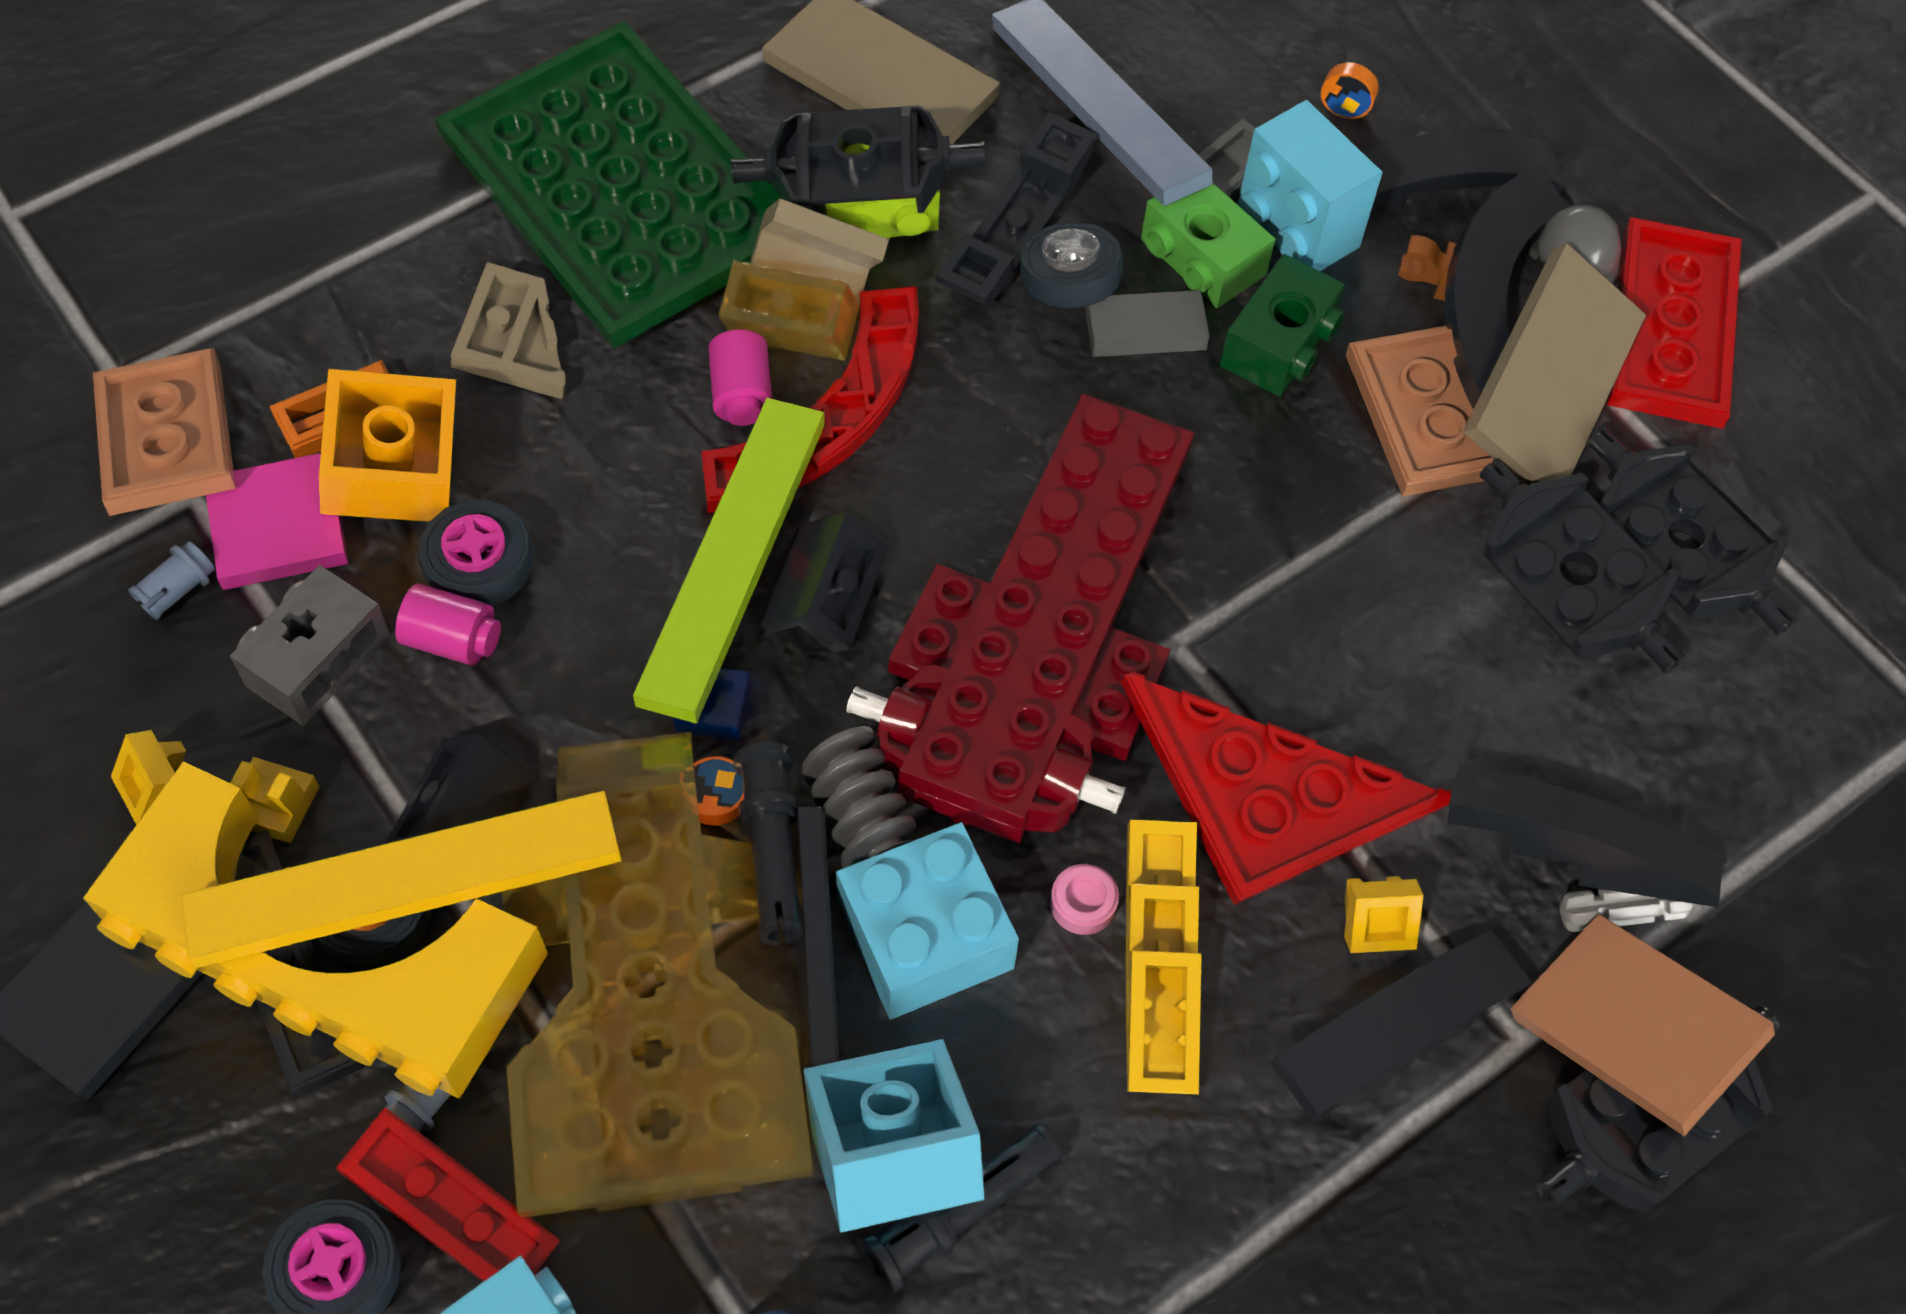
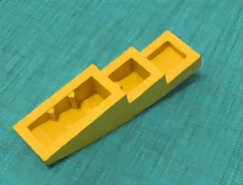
M1130 820L1128 822L1126 878V1047L1128 1092L1199 1094L1201 953H1198L1199 887H1196V822Z

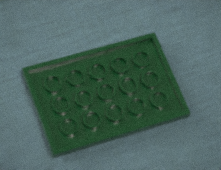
M625 21L435 118L440 136L613 349L747 274L765 210L779 198L781 199L775 188L768 184L767 181L733 183L731 160L734 158H748Z

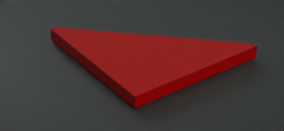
M1134 671L1126 674L1121 680V684L1191 822L1197 823V834L1234 906L1449 806L1452 794L1449 790L1441 787L1437 790L1402 777L1403 773L1367 759L1356 755L1351 758L1317 745V741L1277 725L1269 722L1266 725L1230 712L1231 708L1184 690L1179 693L1145 680L1144 675Z

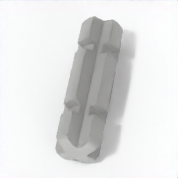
M1598 889V895H1594L1590 890L1568 892L1559 902V911L1562 916L1563 925L1572 932L1583 931L1598 914L1617 926L1654 922L1655 916H1659L1663 921L1684 919L1694 910V904L1603 889Z

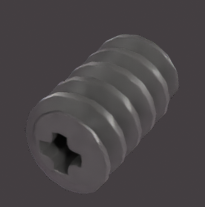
M871 727L850 728L833 735L813 749L802 765L801 773L807 784L812 786L811 796L817 807H821L825 813V827L832 831L830 839L832 845L837 852L842 854L840 861L842 868L914 841L903 840L910 836L917 827L911 816L896 817L905 808L906 801L902 794H887L893 789L896 779L890 771H878L883 766L885 756L881 749H869L876 740V735Z

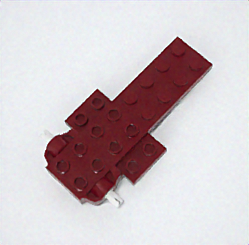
M1082 394L991 583L939 564L936 565L889 658L888 673L909 681L901 688L896 687L889 699L856 686L853 689V694L850 695L846 709L848 713H853L879 723L877 738L879 739L878 749H881L885 756L882 768L892 772L899 781L898 794H902L904 799L945 814L957 824L960 822L963 825L971 824L1017 843H1020L1025 830L1041 832L1060 831L1069 821L1072 812H1075L1080 800L1112 811L1114 814L1117 813L1126 787H1120L1090 775L1093 766L1091 750L1093 749L1126 762L1141 722L1121 684V680L1126 674L1134 671L1144 675L1145 680L1158 684L1167 664L1170 649L1111 627L1189 453L1194 432Z

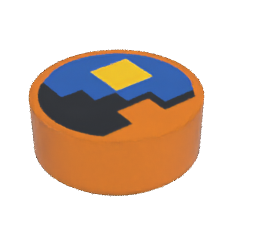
M1338 64L1328 72L1321 88L1322 102L1336 116L1345 119L1361 118L1368 114L1374 105L1379 91L1378 81L1368 68L1360 64Z
M719 756L703 758L692 764L682 779L681 790L684 806L690 816L698 822L706 825H723L735 820L739 816L738 807L744 799L743 778L734 769V761Z

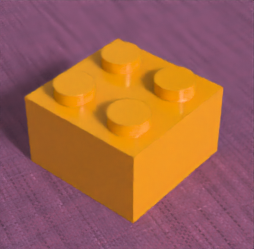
M328 369L319 468L320 514L430 522L442 510L449 507L456 379Z

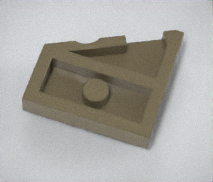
M487 262L452 350L451 368L563 399L566 378L564 370H561L557 352V336L553 320L549 316V300L544 279Z

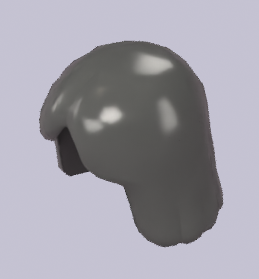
M1574 205L1557 212L1546 223L1540 238L1532 244L1529 251L1530 256L1534 260H1537L1539 257L1543 263H1546L1552 249L1567 243L1611 284L1616 286L1619 279L1621 253L1616 222L1603 209L1591 205Z

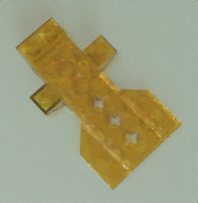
M691 732L559 748L556 783L557 802L605 790L622 862L502 891L504 912L536 926L545 946L570 943L573 988L556 1007V1014L529 1046L525 1044L507 1066L518 1215L524 1218L593 1207L598 1212L739 1192L742 1191V1186L813 1176L795 1027L773 1010L771 1012L740 990L737 983L717 969L712 923L759 918L754 857L751 843L702 835ZM645 972H654L657 982L666 980L665 985L656 988L655 996L650 998H640L638 991L629 993V988L640 985L641 974ZM654 1039L661 1040L664 1050L673 1048L672 1055L664 1057L660 1067L647 1068L645 1060L635 1062L636 1056L647 1053L648 1041ZM659 1109H668L671 1120L681 1117L680 1125L671 1128L669 1138L664 1140H655L652 1132L642 1134V1126L653 1123L655 1118L654 1111Z

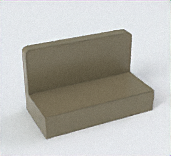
M779 198L765 210L749 264L748 275L751 278L852 313L859 307V291L864 290L869 269L883 261L889 239Z

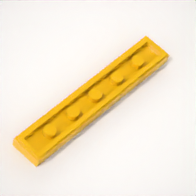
M605 790L181 894L188 959L195 968H200L622 862Z

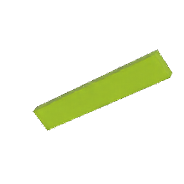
M766 398L635 689L633 698L636 707L697 724L825 426L824 412Z

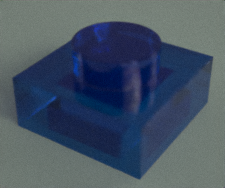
M720 669L697 724L674 718L673 722L676 733L740 740L752 686L750 673L747 671Z

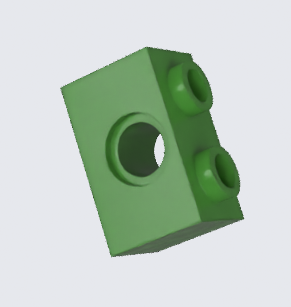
M1214 183L1165 206L1155 197L1147 201L1141 239L1154 256L1163 258L1183 277L1185 283L1192 291L1201 290V294L1217 309L1267 275L1275 238Z

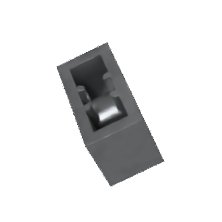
M319 565L305 580L298 581L289 588L282 603L260 625L252 627L243 635L237 649L230 655V658L248 689L304 726L390 636V633L377 602Z

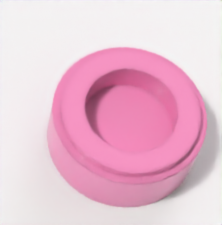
M1078 864L1065 869L1056 878L1052 888L1050 907L1055 920L1067 931L1079 935L1095 934L1105 929L1113 920L1119 901V892L1114 879L1105 870L1090 864Z

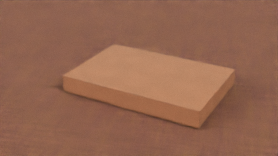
M1446 326L1351 342L1346 352V358L1402 497L1485 481L1479 475L1485 466L1489 463L1492 466V461L1495 460L1463 433L1473 408L1467 399L1456 372L1453 359L1457 356L1452 330L1447 329Z
M214 348L93 373L102 502L109 516L236 489L221 368Z
M1600 914L1591 921L1510 1008L1516 1022L1683 1136L1690 1131L1775 1035L1772 1021Z

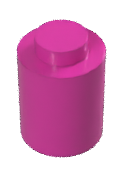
M749 330L723 332L713 338L708 347L713 410L718 417L738 426L751 425L756 423L766 398L772 399L767 342L760 334Z
M419 583L413 585L406 593L397 615L395 627L396 640L399 644L471 666L476 665L482 656H491L497 646L501 631L500 621L494 619L492 605Z

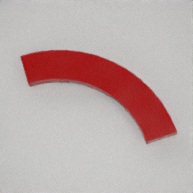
M917 286L859 291L860 322L855 345L852 350V358L839 380L836 379L826 393L810 407V409L824 412L825 426L798 488L821 477L850 457L873 435L887 418L901 395L911 371L917 345L919 315ZM747 442L725 448L701 451L708 513L716 512Z

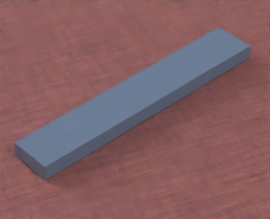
M1025 0L992 14L994 31L1092 132L1097 134V138L1163 206L1212 185V168L1044 0Z

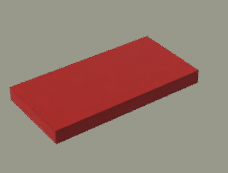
M1633 217L1629 218L1624 229L1618 290L1644 312L1646 316L1608 395V406L1724 428L1730 418L1742 239Z

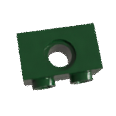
M1283 254L1228 329L1220 366L1281 397L1294 378L1302 382L1308 375L1316 360L1318 350L1315 347L1320 340L1323 339L1326 342H1330L1337 333L1345 316V311L1338 308L1345 284Z

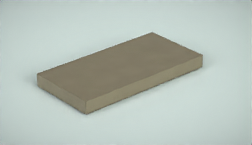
M812 0L762 47L764 62L846 110L915 105L924 107L930 111L942 135L949 136L950 145L986 111L1000 94V82L855 0Z
M1567 243L1552 249L1470 415L1463 433L1494 459L1499 458L1517 479L1528 486L1532 483L1572 475L1646 314Z

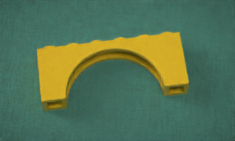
M182 762L83 897L101 918L97 929L109 939L128 949H134L138 942H141L158 950L155 954L156 959L180 975L192 978L198 970L217 979L213 984L214 987L241 1005L251 1007L255 999L276 1008L273 1013L274 1017L300 1034L311 1036L316 1028L337 1038L333 1043L334 1046L343 1054L361 1064L371 1066L377 1058L398 1068L395 1076L404 1084L422 1094L433 1096L436 1089L439 1088L460 1099L548 955L538 928L476 898L466 913L438 940L406 959L368 971L354 973L312 972L277 961L263 952L195 968L188 959L181 894L235 881L240 853L259 817L239 787L186 762Z

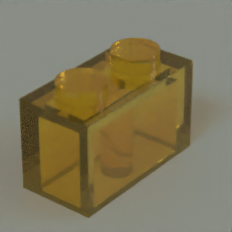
M733 260L719 318L729 331L749 330L760 334L766 340L767 346L846 361L860 306L848 283L845 281Z

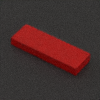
M386 1107L336 1167L338 1172L483 1282L519 1256L522 1257L533 1275H535L560 1241Z

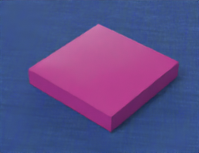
M321 453L235 470L236 489L206 495L217 579L223 590L312 572L319 565L327 569L349 564L341 516L320 514L319 468Z

